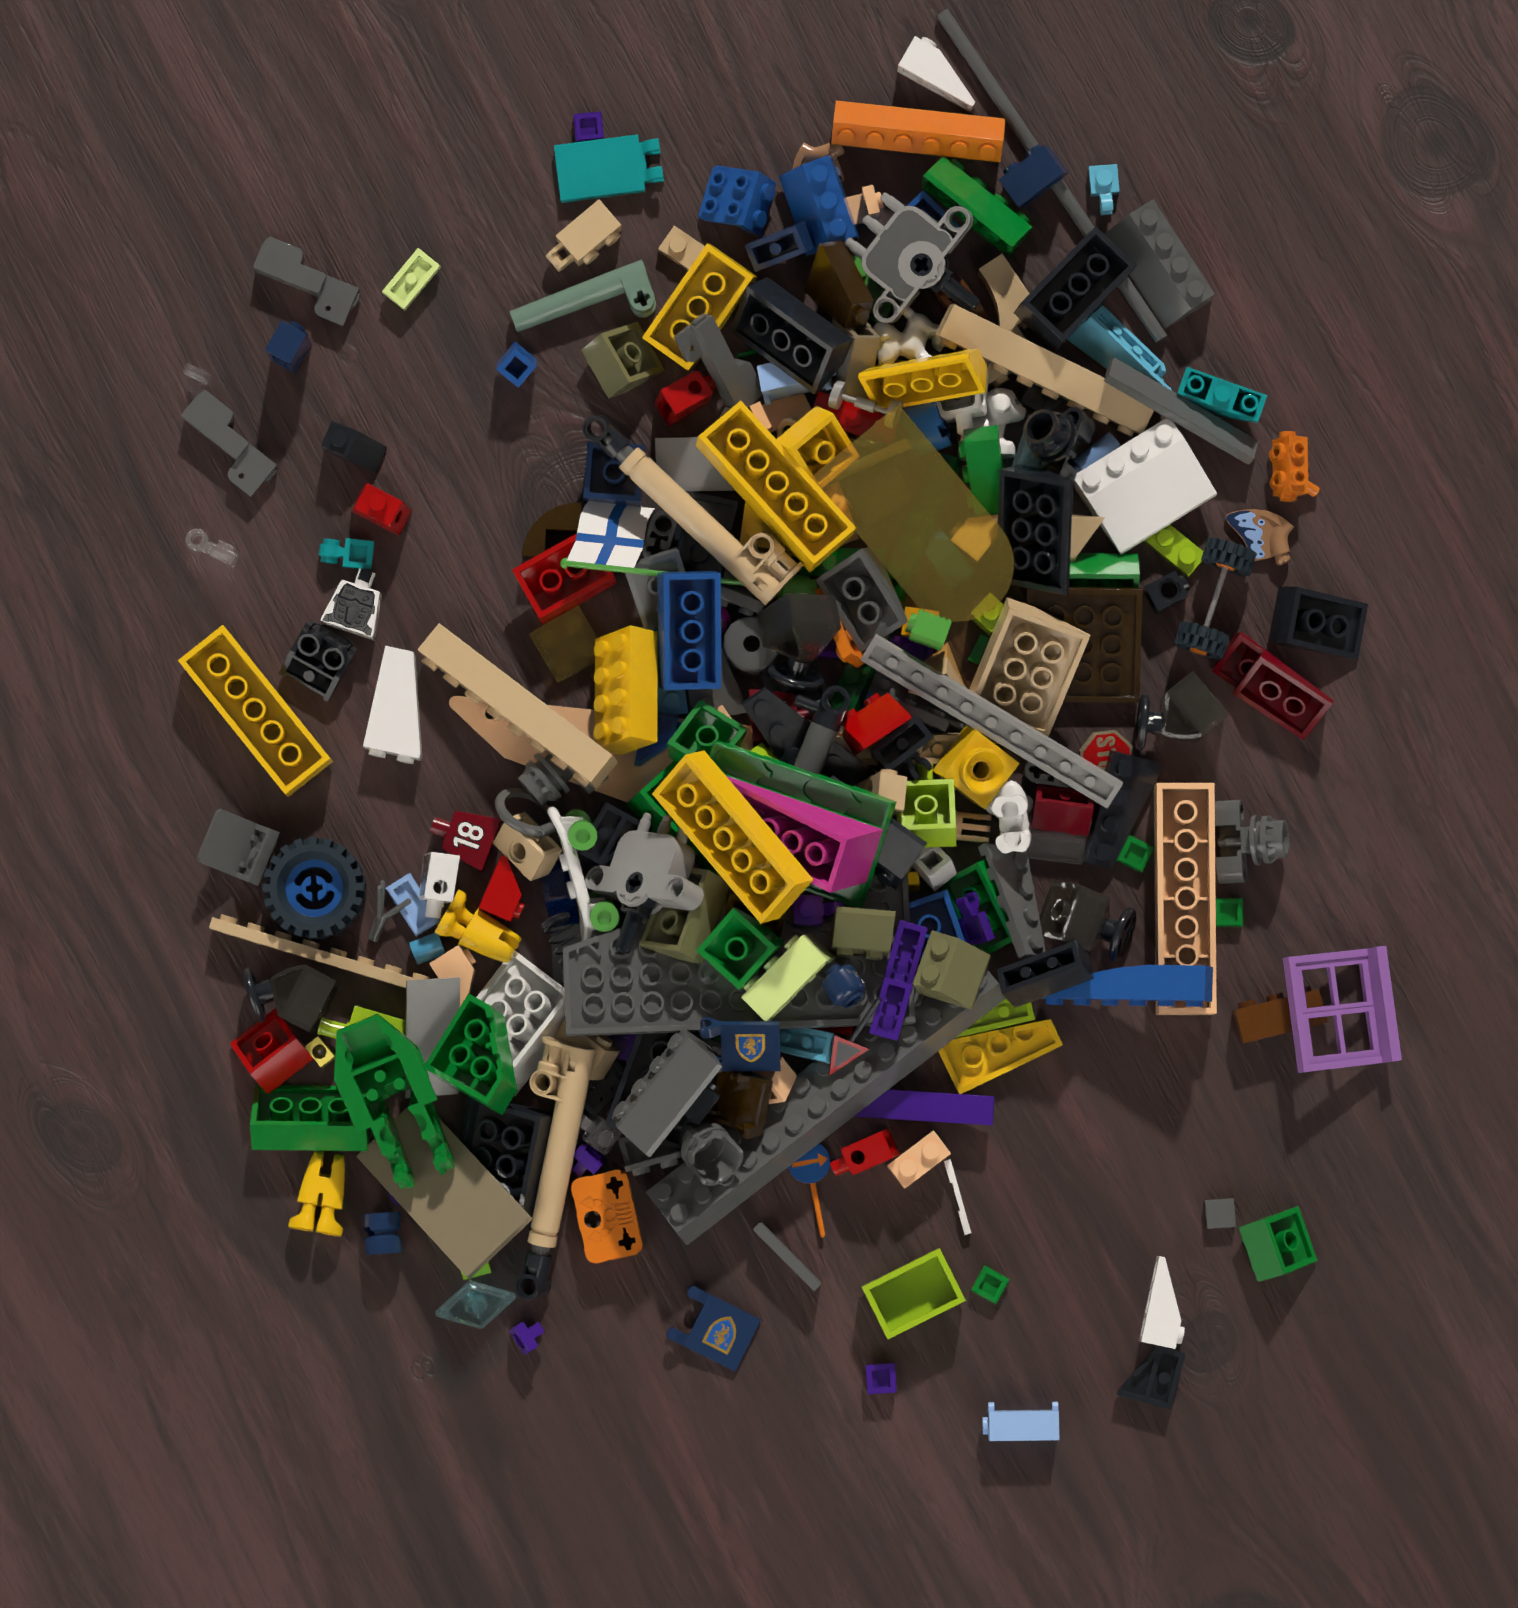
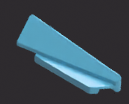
M1103 305L1095 313L1093 312L1067 339L1106 369L1109 362L1115 357L1171 390V387L1165 384L1163 376L1166 373L1164 363Z

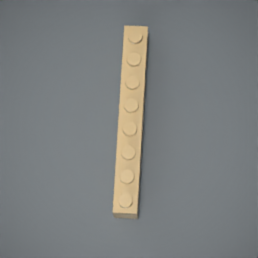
M949 304L935 336L941 338L940 344L952 350H956L957 346L964 350L978 348L983 359L992 363L991 369L1003 375H1006L1009 371L1018 376L1017 382L1030 388L1035 384L1043 388L1042 394L1054 400H1057L1058 396L1068 400V407H1077L1082 411L1086 409L1093 413V419L1106 425L1111 421L1119 425L1117 428L1119 432L1130 437L1134 433L1141 434L1145 431L1154 412L1151 408L1104 382V377L955 304Z
M440 623L417 649L424 657L421 661L434 672L437 668L445 673L443 678L455 688L461 685L466 689L464 694L476 704L480 701L488 706L486 711L498 721L503 717L510 723L507 727L519 737L523 734L531 739L529 744L541 754L545 750L553 756L551 761L563 771L566 767L571 769L575 773L572 777L584 787L590 784L597 789L617 765L618 761L611 753Z

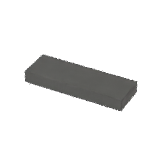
M759 1222L753 1228L813 1291L821 1285V1281L762 1222Z

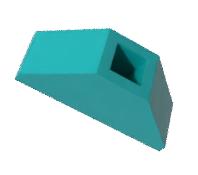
M1189 367L1185 369L1177 392L1178 395L1206 411L1230 419L1255 423L1259 421L1267 395Z

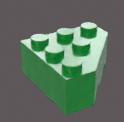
M468 993L426 1061V1069L439 1080L503 1115L517 1092L505 1017L489 1004Z

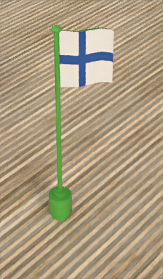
M588 501L579 518L574 546L568 558L561 560V567L563 569L576 567L658 576V572H665L634 568L643 549L648 520L655 508ZM796 574L777 594V599L781 602L799 604L813 602L816 597L817 582L815 579H810L809 576ZM721 578L722 584L744 586L738 579Z

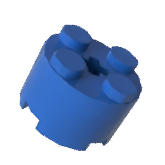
M936 402L902 408L899 422L903 424L907 432L904 433V437L909 440L915 457H923L953 445L950 440L951 434L947 422L941 417L936 407Z

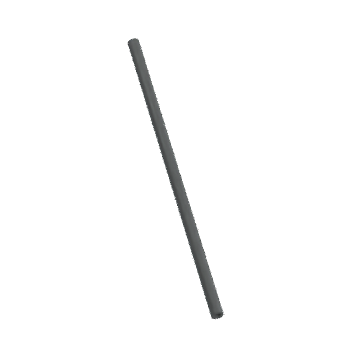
M946 9L936 16L1025 150L1029 151L1038 145V142L950 11ZM1061 179L1051 188L1085 237L1094 228V225L1063 179ZM1127 277L1118 287L1154 342L1162 341L1168 335L1129 277Z

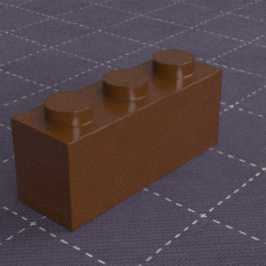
M1311 986L1304 987L1307 1008L1323 1007L1319 989L1312 991ZM1283 992L1266 996L1267 1002L1256 1004L1255 999L1238 1003L1239 1009L1232 1012L1241 1044L1293 1032L1288 997L1284 998ZM1326 1017L1308 1019L1309 1027L1328 1023Z

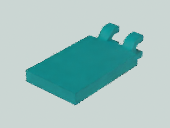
M637 134L554 145L561 203L646 192L645 184L664 182L662 166L648 169L646 167V155L661 154L658 138L639 143V136Z

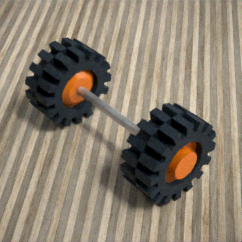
M1211 537L1207 539L1201 561L1221 570L1220 577L1204 625L1201 626L1187 621L1180 622L1174 645L1193 654L1206 656L1210 659L1223 660L1230 637L1223 632L1209 628L1226 574L1234 573L1239 576H1250L1257 555L1255 551L1241 544L1238 545L1232 541L1228 542L1225 539L1220 540Z

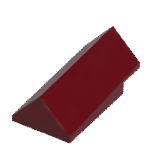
M1242 632L1233 636L1226 648L1223 660H1218L1211 671L1235 687L1232 694L1302 740L1307 737L1334 702V700Z

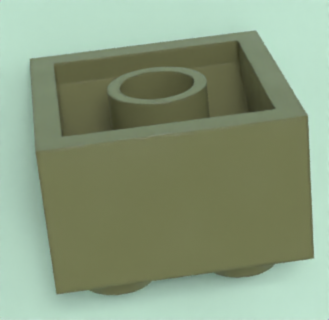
M638 322L601 333L581 349L608 399L627 393L665 371L650 343L642 338L644 332Z
M837 906L832 916L830 952H837L836 955L839 957H854V954H866L865 958L871 960H881L883 956H888L891 950L895 911Z
M931 931L913 981V986L918 994L972 1010L991 956L959 938Z

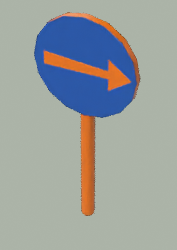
M818 1144L790 1165L788 1169L797 1181L810 1184L820 1237H825L816 1182L822 1180L827 1175L830 1168V1157L827 1150L821 1144Z

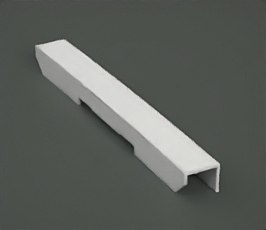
M949 1159L944 1161L949 1181L953 1184L960 1209L958 1214L964 1234L967 1235L971 1233L952 1162Z

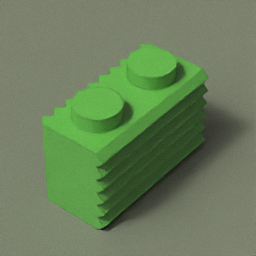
M921 609L917 614L911 613L905 632L910 633L908 640L941 651L952 622L950 619L940 618L939 615L935 616L934 613L929 614L928 611L924 612Z

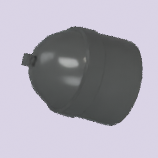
M689 1122L684 1126L686 1132L682 1137L681 1156L701 1183L706 1186L718 1185L729 1179L739 1169L744 1158L743 1151L719 1124L701 1122L699 1125H692Z

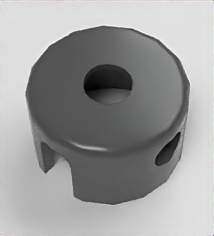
M747 616L739 618L729 626L724 635L723 651L728 664L733 670L742 675H760V672L767 670L779 657L780 639L778 632L770 622L761 617ZM755 636L759 639L760 647L757 651L748 652L745 650L743 641L746 637Z

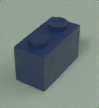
M1039 144L1026 152L1027 158L1019 164L1014 162L1003 170L1005 175L999 181L1018 207L1025 208L1069 174L1050 146L1043 145L1040 147Z
M802 221L746 244L745 248L754 271L757 272L813 249L814 244L805 222Z
M281 321L265 349L269 359L295 374L312 345L308 338V333L305 332L306 329L294 321H290L289 324Z

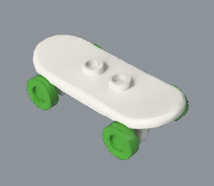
M548 808V815L558 832L564 853L559 855L563 872H569L571 879L570 882H566L571 899L576 898L582 941L592 938L591 932L594 930L607 932L614 929L619 921V913L612 900L594 891L588 893L576 849L588 850L597 841V831L593 824H591L589 815L581 809H572L564 817H561L556 808Z

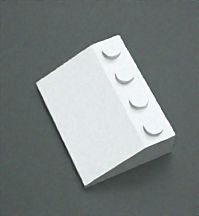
M1165 418L1078 472L1073 481L1075 490L1093 516L1105 517L1100 526L1120 555L1217 495L1185 438L1173 421Z
M513 950L514 955L510 962L502 963L476 998L489 1004L505 1017L517 1085V1092L514 1095L516 1096L537 1069L538 1062L542 1060L545 1043L541 1042L542 1037H554L562 1021L565 1019L564 987Z

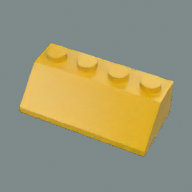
M976 348L868 368L860 372L858 378L869 399L877 402L878 406L888 409L891 401L897 399L903 402V407L986 393L987 365L979 349Z

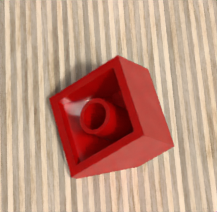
M876 693L863 702L866 706L859 712H856L853 708L845 714L839 733L855 756L912 718L889 693L882 697Z
M276 1008L266 1015L264 1023H255L230 1043L250 1075L267 1094L279 1087L289 1077L313 1060V1057L305 1049L304 1044Z

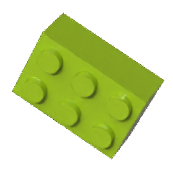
M940 1248L861 1286L887 1339L966 1301Z

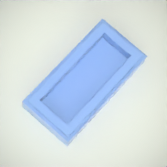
M411 873L386 887L396 906L408 898L411 899V903L400 912L416 937L440 923L439 919L425 917L427 901L419 900L420 888Z

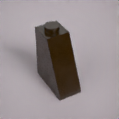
M841 240L819 243L804 292L844 329L866 325L874 300L845 243Z

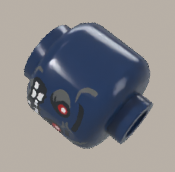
M837 963L826 970L825 974L827 976L822 982V987L834 1005L849 1008L864 997L865 982L854 966H841L840 963Z

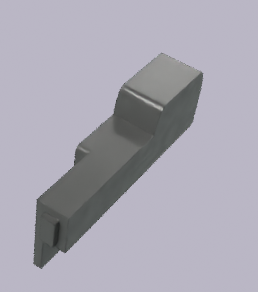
M268 237L262 244L253 265L255 271L317 296L318 299L314 306L316 315L344 326L350 310L353 307L356 308L360 298L359 288L303 265L304 254L300 248ZM327 306L331 307L330 311H326Z
M701 314L674 336L686 361L695 362L700 357L702 358L726 407L731 409L739 401H742L748 408L762 395L760 381L751 363L734 359L712 315Z
M208 391L199 393L182 413V417L187 423L236 461L228 471V478L250 497L254 495L263 483H269L277 473L276 469L278 466L231 429L235 420L234 413ZM244 474V478L240 479L239 475Z

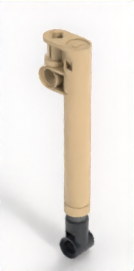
M595 415L584 421L582 427L584 436L588 440L593 441L612 460L616 458L622 463L619 468L626 475H629L634 483L765 606L803 567L804 563L802 561L796 563L785 552L786 548L777 541V538L771 532H759L751 537L743 546L652 459L647 458L646 454L639 447L635 450L628 445L630 441L612 425L608 417ZM595 420L600 421L604 427V431L600 436H596L591 431V424ZM760 537H764L770 542V549L766 553L759 551L756 543Z
M543 1036L541 1042L545 1043L542 1060L538 1062L537 1071L530 1077V1088L538 1096L553 1099L556 1102L530 1226L531 1230L527 1240L532 1246L531 1250H528L526 1253L522 1275L515 1283L516 1294L523 1300L545 1297L551 1289V1281L548 1275L552 1255L549 1252L550 1248H555L557 1243V1233L560 1228L596 1050L589 1046L548 1036ZM547 1076L550 1080L549 1088L546 1086L545 1079ZM531 1281L535 1284V1291L531 1288Z

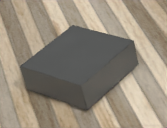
M1234 1198L1204 1200L1206 1229L1236 1227Z

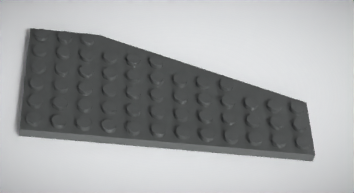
M873 875L862 908L895 911L891 947L899 919L910 922L908 875H906L896 890L891 886L882 884L877 879V876ZM729 889L715 928L724 919ZM804 890L800 896L818 894ZM822 896V904L838 902ZM792 904L786 910L780 937L784 944L772 958L775 955L780 958L787 951L784 946L795 935L800 938L802 935L812 933L830 952L832 917H823L822 926H793ZM843 904V907L855 908V907H852V906ZM641 919L629 954H623L615 950L621 928L563 948L566 1036L679 1033L683 1028L689 1032H700V1021L706 1017L718 1021H764L741 998L746 993L744 987L738 990L705 958L702 964L681 961L640 946L648 919ZM830 952L835 959L830 964L827 963L816 974V977L810 983L808 982L770 1021H779L780 1029L858 1026L876 998L879 997L890 953L888 956H883L881 960H871L865 958L866 954H854V957H839L836 955L837 952ZM837 963H840L841 966H854L865 982L864 997L849 1008L834 1005L822 987V982L827 976L825 974L826 970ZM764 967L756 975L758 979L766 972ZM912 986L902 1025L915 1024L914 986ZM874 1013L865 1026H871Z

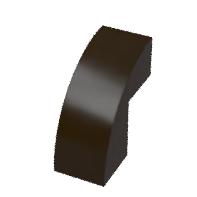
M582 502L563 504L543 514L533 524L525 538L522 548V559L530 560L546 551L547 533L576 534L579 518L583 511Z

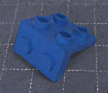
M714 166L700 207L699 218L703 221L738 226L750 235L761 237L763 227L767 221L770 203L775 195L776 182L758 171Z

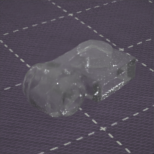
M198 528L190 530L186 535L185 542L191 551L205 553L212 558L235 567L239 555L234 552V546L220 540L218 544L209 542L206 532ZM202 537L201 543L193 544L194 538Z

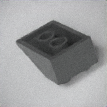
M872 547L860 549L816 579L860 652L868 648L875 634L885 638L908 622L888 572Z

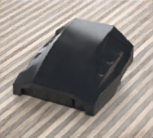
M307 621L278 674L292 678L324 697L323 700L328 702L358 648L349 638L328 626Z

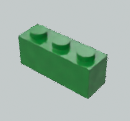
M998 425L963 429L964 440L959 441L960 458H966L967 465L962 466L964 483L970 482L971 490L966 491L968 508H974L975 517L998 515L1000 469L1004 468Z

